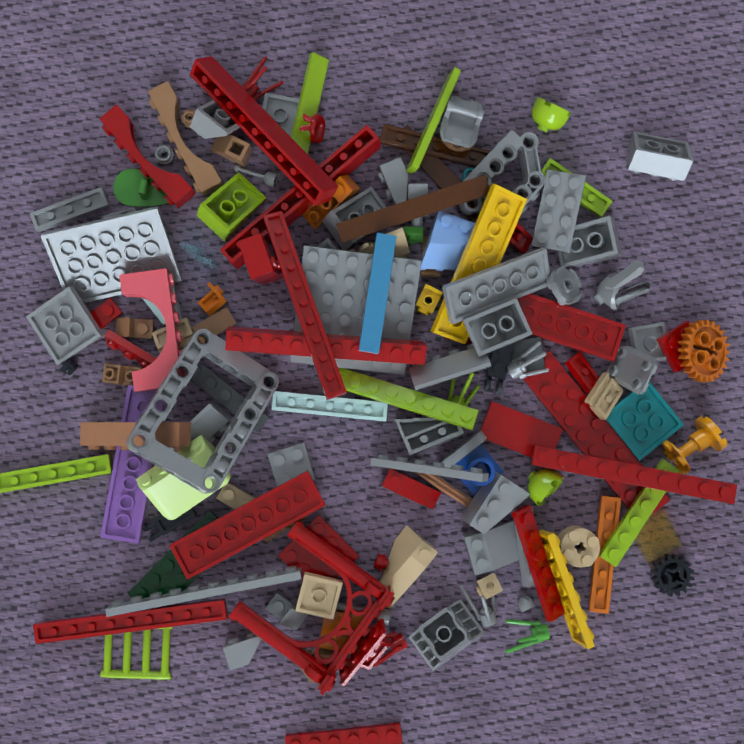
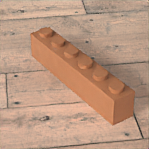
M81 422L80 446H88V450H100V446H104V450H116V446H120V450H129L126 445V439L136 422ZM162 422L154 433L155 440L167 447L171 446L174 448L173 451H182V447L190 446L191 422ZM139 436L134 437V444L139 447L142 446V438Z

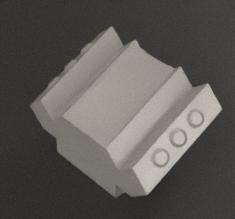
M460 599L419 626V629L413 632L409 639L432 671H434L479 639L485 632Z

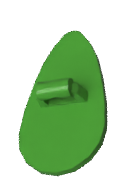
M138 169L124 170L114 181V194L122 204L136 207L168 204L164 199L166 194L162 190L158 192L151 184L153 182L151 177L146 178Z

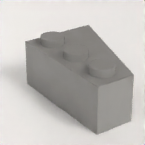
M495 471L494 479L489 484L480 487L461 519L485 534L531 494Z

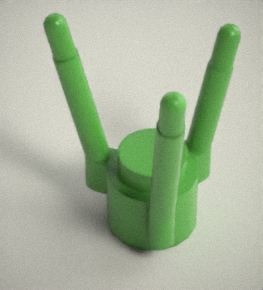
M506 619L505 621L510 624L534 626V628H531V636L518 639V642L522 644L507 649L505 651L507 654L550 639L547 624H541L540 620Z

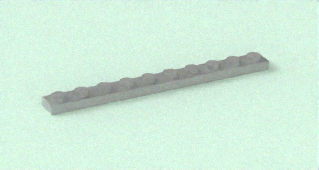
M290 566L281 572H277L276 569L265 572V575L258 576V573L249 574L245 579L240 580L239 577L227 579V582L224 583L213 581L209 582L208 586L200 587V584L188 587V590L181 591V588L170 590L167 594H162V592L152 593L147 598L135 596L131 598V601L123 602V599L115 600L105 609L106 617L300 580L303 577L302 567Z

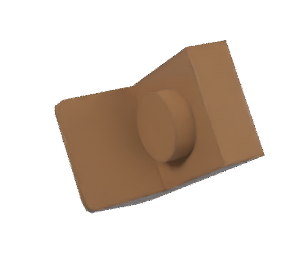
M130 317L116 318L115 333L122 338L153 339L152 332H154L155 320L133 319Z

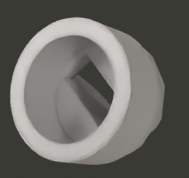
M524 595L518 600L521 612L535 606L529 596Z

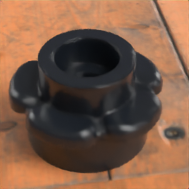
M70 358L59 369L63 372L62 375L64 376L67 373L70 376L78 368L75 365L77 361L74 362Z

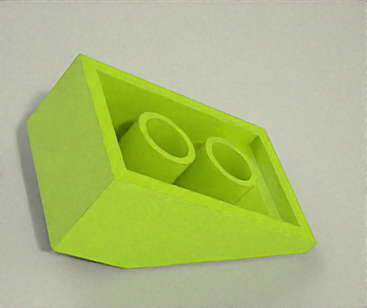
M238 172L200 204L196 216L225 242L267 198Z

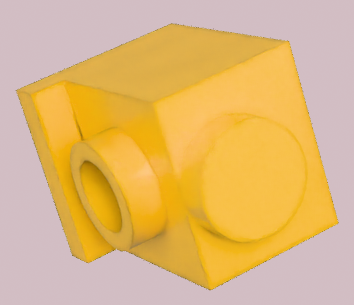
M425 284L415 305L418 308L417 311L426 316L428 313L433 314L443 292ZM430 297L432 303L427 304L425 298Z

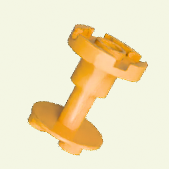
M703 415L694 420L697 431L688 436L689 441L678 449L671 442L663 441L662 446L665 449L663 454L667 455L666 458L669 461H674L676 468L680 470V474L691 471L685 458L696 450L702 452L711 446L716 451H721L728 446L726 438L721 439L719 435L722 433L720 428L707 416L703 418Z

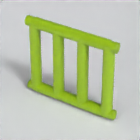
M173 627L158 628L163 629L161 671H150L151 629L143 630L142 671L131 670L132 632L124 633L123 670H111L113 634L105 635L104 663L100 677L170 680L172 678L171 672H169L170 631Z

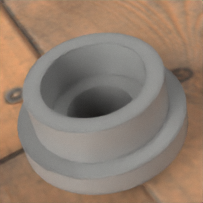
M162 145L156 149L155 159L162 165L170 164L174 159V152L169 146ZM164 152L168 153L167 158H162Z

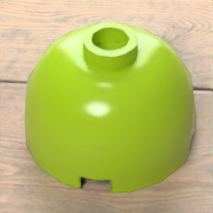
M539 97L536 98L531 110L532 119L538 124L537 128L546 133L548 129L553 131L561 129L571 115L569 111L553 103L546 102V100Z
M543 468L538 472L534 470L527 478L529 480L527 492L531 494L529 496L530 499L541 507L546 503L545 497L548 498L551 494L553 495L565 477L550 468Z

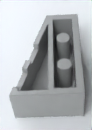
M431 417L395 419L410 457L464 435L462 427Z

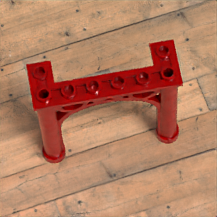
M298 520L287 536L334 569L345 583L347 604L338 624L329 633L318 639L300 641L286 635L241 600L228 617L233 621H238L302 668L310 679L318 683L320 694L324 695L326 691L330 692L334 687L336 671L343 669L348 661L346 658L348 654L355 652L359 646L357 641L361 636L365 637L371 628L369 624L372 620H377L385 606L389 607L395 599L393 596L395 593L392 586L381 583L307 529L304 523ZM349 579L364 590H357L352 593ZM359 595L366 596L368 603L365 608L360 611L355 610L352 606V599ZM350 611L356 616L363 615L355 628L350 624L352 618L349 615ZM341 635H348V638L338 650V643L332 637L338 638ZM331 643L334 646L335 650L330 657L323 658L320 656L319 647L321 644ZM315 647V657L302 648Z

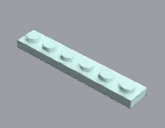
M275 391L271 410L386 422L388 404L379 401L339 397L326 400L325 396Z

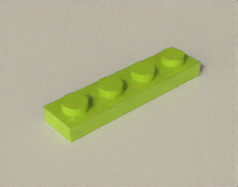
M551 158L541 170L545 178L547 170L572 173ZM585 182L580 205L601 218L613 201Z

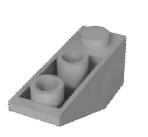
M401 157L380 165V172L377 173L381 184L385 183L387 190H385L388 201L392 200L394 205L407 200L408 173Z

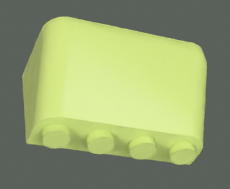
M200 435L190 442V446L182 447V451L176 452L185 458H191L193 463L204 468L215 447ZM157 466L136 478L139 488L168 520L178 518L213 494L201 493ZM230 472L227 474L220 488H222L229 482L231 477ZM206 478L205 486L209 489L212 487V480Z

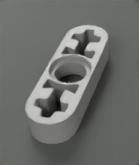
M481 430L476 432L443 458L440 463H445L444 467L450 468L451 465L456 464L483 443L487 437Z

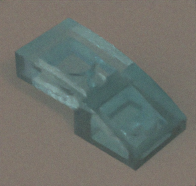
M180 243L182 249L197 262L210 269L217 270L218 263L202 257V249L187 243Z

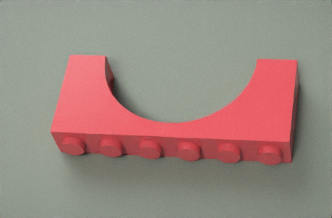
M167 268L119 275L122 295L125 297L143 298L154 303L164 317L167 330L164 348L157 359L147 367L132 372L134 392L157 390L182 351L180 348V342H183L182 333L178 331L177 323H180V316L175 311L177 295L175 292L173 293L172 285H175L173 273H170ZM178 368L177 374L180 377H185L184 370Z

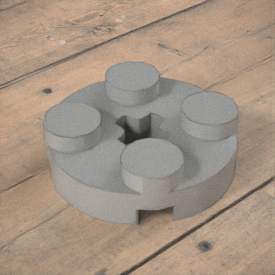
M566 266L553 270L550 278L547 280L548 287L557 298V302L562 306L565 304L571 305L579 301L582 293L579 294V288L582 285L578 275L572 269L567 270Z

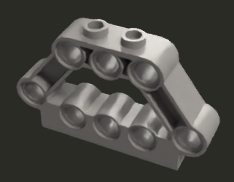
M511 129L462 182L486 174L490 186L492 179L503 172L504 166L514 160L518 152L523 180L522 185L511 192L515 194L518 191L521 192L523 197L527 199L526 204L529 201L533 202L540 195L538 191L545 184V176L541 172L537 150L538 137L532 132H526L519 137ZM523 140L528 142L529 148L524 145ZM503 151L508 153L509 159L503 156ZM490 165H494L497 171L493 172L490 169ZM530 178L535 180V186L531 184ZM486 197L471 200L474 202V208L469 207L467 202L459 204L461 212L465 215L480 214ZM526 204L523 208L522 213L528 208Z

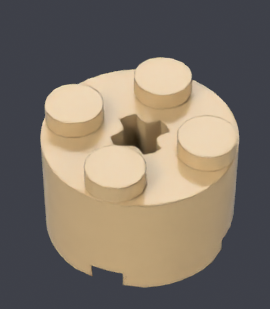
M572 525L559 533L558 538L561 543L559 547L561 553L565 555L567 563L579 568L589 567L594 563L599 555L600 545L599 539L591 531L579 525ZM581 544L580 548H575V545Z

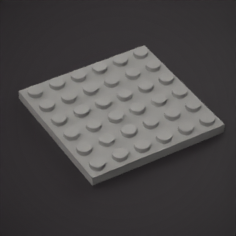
M304 245L302 268L326 334L361 336L373 254ZM393 257L381 338L410 340L421 260ZM296 315L294 331L302 332ZM291 355L290 362L314 365L312 357ZM335 358L339 368L405 375L406 364Z

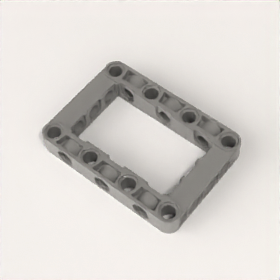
M199 329L190 337L129 433L126 445L130 451L201 493L207 494L216 492L222 485L277 389L279 379L275 373L241 351L225 350L226 341L209 330ZM198 336L205 339V344L198 342ZM203 356L251 386L204 468L193 463L191 458H185L173 451L174 448L171 446L167 447L155 440L154 434L159 425L167 418L177 401L178 394L190 381L198 368V362ZM178 368L184 370L185 377H180L177 374ZM264 378L269 380V387L264 384ZM156 402L164 404V411L157 410ZM246 410L251 413L250 420L245 417ZM135 436L142 438V446L139 447L134 444L133 439ZM227 443L230 444L232 447V452L230 454L227 453L225 450V445ZM206 478L212 480V487L210 489L205 486Z

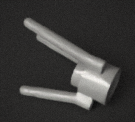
M538 341L518 358L512 360V363L507 366L513 379L518 377L523 379L528 376L549 372L548 368L526 372L527 365L546 356V352L526 362L522 360L541 345V341Z
M460 585L459 587L474 611L477 621H481L483 627L496 624L495 596L490 597L491 607L487 606L485 597L481 596L483 608L480 609L479 613L463 585Z

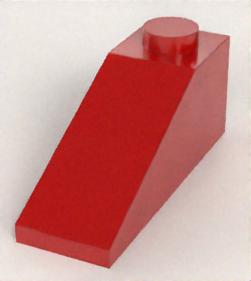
M389 468L382 482L383 487L430 509L434 508L441 494L440 491L396 469Z

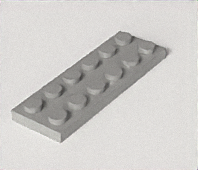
M540 248L443 285L442 289L449 322L451 324L458 323L505 302L548 287L547 280L550 278L547 249Z

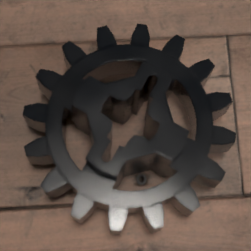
M666 553L664 555L665 559L658 557L659 563L653 562V565L656 567L655 570H650L654 574L650 579L656 582L654 587L660 589L659 591L663 594L667 593L670 597L673 596V592L676 596H680V591L687 593L686 587H692L689 581L695 580L694 577L690 576L694 570L688 568L691 563L685 561V558L682 556L678 557L675 553H672L671 556ZM667 572L674 573L678 578L671 577Z

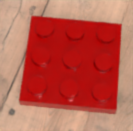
M320 515L306 527L352 562L359 557V554ZM294 540L278 554V557L288 567H302L303 577L305 572L335 579L340 576L334 569Z

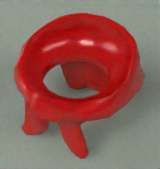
M315 113L314 117L303 114V119L310 123V125H303L299 130H309L310 144L321 143L325 133V120L323 116Z

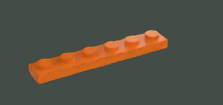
M600 495L596 537L599 539L600 551L619 524L621 498ZM600 556L597 557L592 565L588 611L609 614L614 566Z

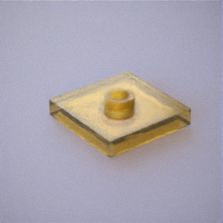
M663 510L650 516L635 538L639 549L648 563L682 546Z

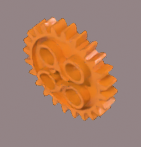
M699 320L695 321V323H690L689 327L684 328L686 333L681 334L683 341H678L682 345L681 348L677 349V351L681 352L678 359L683 360L680 366H685L684 373H689L688 378H693V381L713 382L714 379H719L718 374H724L722 368H727L725 361H729V359L726 357V354H730V351L726 350V348L730 344L725 343L728 337L723 336L724 330H719L720 325H715V321Z

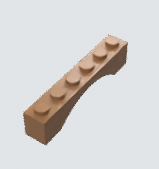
M166 81L149 90L148 93L151 98L148 101L153 110H158L160 115L157 118L162 127L166 125L168 129L166 135L171 143L175 142L177 148L174 150L180 160L184 159L186 165L183 167L188 176H193L195 182L192 184L197 193L201 192L206 196L218 190L224 184L214 166L194 155L184 143L179 127L181 103L170 83Z

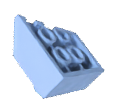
M438 211L432 221L420 270L436 269V271H443L444 269L456 271L475 223Z

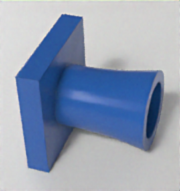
M482 444L454 464L463 466V470H470L471 467H481L483 469L482 472L489 473L488 481L486 482L461 479L474 496L481 486L489 484L494 479L495 471L499 474L504 473Z

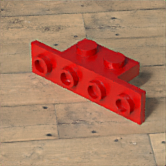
M380 618L376 625L371 628L368 635L361 640L355 652L350 654L343 669H339L342 686L348 683L360 667L370 670L373 664L378 661L391 645L390 639L385 637L387 633L384 619Z

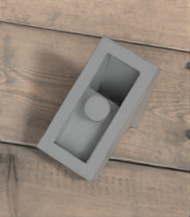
M276 592L265 608L281 620L279 624L294 630L299 628L308 615L295 611L296 605L279 592Z

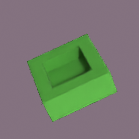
M404 227L407 243H423V227Z

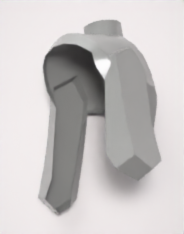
M640 260L633 261L618 274L615 272L609 274L599 284L597 294L593 296L594 300L599 305L605 303L611 309L616 310L623 303L649 292L650 284L643 282L621 292L641 284L647 287L629 291L615 300V295L619 294L618 291L621 286L642 274L644 263Z

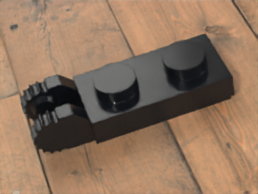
M514 343L491 352V367L487 368L484 391H489L492 377L498 378L495 393H501Z
M192 507L174 520H168L161 514L153 519V522L143 527L142 530L145 532L152 529L155 525L158 527L159 532L154 533L148 538L152 542L161 535L164 536L188 521L197 513Z

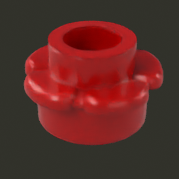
M378 553L373 568L378 569V572L387 568L389 559L386 558L385 553L383 555Z

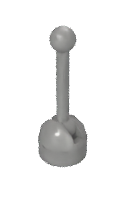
M240 165L234 166L235 172L241 171L263 178L265 184L273 188L277 185L279 173L269 171L264 175L241 168Z

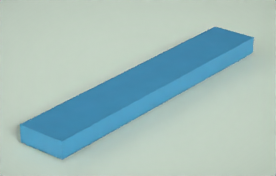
M376 234L358 351L379 354L397 237L394 235Z

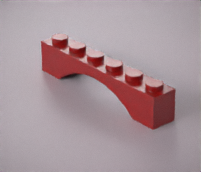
M117 104L99 118L103 123L101 128L105 133L116 138L114 143L121 150L126 149L128 152L126 156L133 164L137 162L141 166L139 171L146 178L151 177L153 180L151 184L158 192L162 190L166 194L164 199L171 206L175 204L179 209L196 195L180 174L161 170L141 155L135 140L134 124Z

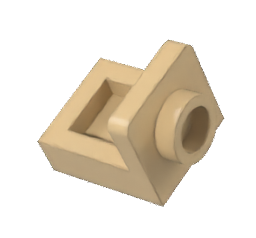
M494 573L478 580V586L475 587L480 598L484 596L485 600L503 591Z

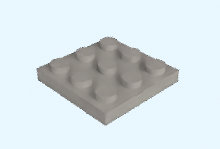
M73 286L67 287L26 316L57 366L63 364L104 336Z

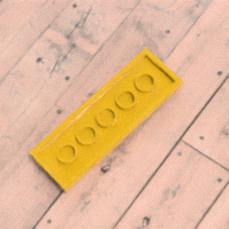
M540 529L539 533L565 611L564 618L572 640L586 649H591L595 647L593 642L594 635L586 623L588 620L587 615L581 609L579 603L581 598L574 589L573 576L567 570V559L561 553L559 547L561 545L560 540L555 533Z

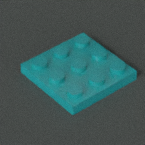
M648 382L649 386L643 394L638 395L631 391L617 402L606 419L638 461L643 459L684 425L650 382Z

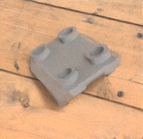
M450 96L441 122V140L471 148L477 141L480 123L484 115L482 105L476 101H467L458 96Z
M619 346L615 361L611 362L607 372L610 374L609 377L613 378L618 384L639 395L647 390L648 382L652 374H655L658 362L655 358L631 346Z

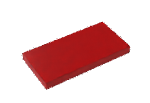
M491 401L480 430L487 437L486 440L531 457L533 445L556 449L563 428Z

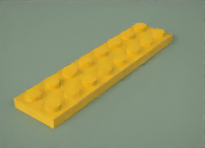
M496 184L491 185L451 282L500 264L526 204V198ZM443 299L430 331L466 344L469 334L463 321L455 324L449 322L445 299Z

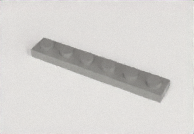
M384 454L371 458L370 464L371 466L478 482L488 481L489 473L482 472V468L471 467L470 470H463L461 465H451V468L444 467L445 463L433 462L432 465H428L425 460L414 459V462H408V458L396 457V460L390 459V455Z

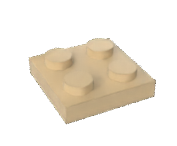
M305 572L295 611L333 620L343 580Z

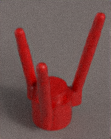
M263 57L248 80L242 85L256 101L265 95V92L268 93L284 83L280 81L259 93L257 92L259 87L255 83L267 70L266 66L261 69L267 57Z
M393 631L385 636L386 638H391L390 647L392 650L373 664L374 667H377L395 653L408 647L402 633L396 634Z

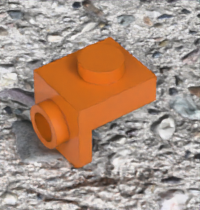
M208 282L207 285L211 291L197 303L211 316L227 301L222 296L224 291L218 285L213 286Z

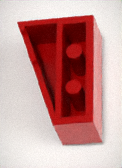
M261 233L238 241L251 280L265 285L283 279L276 255Z

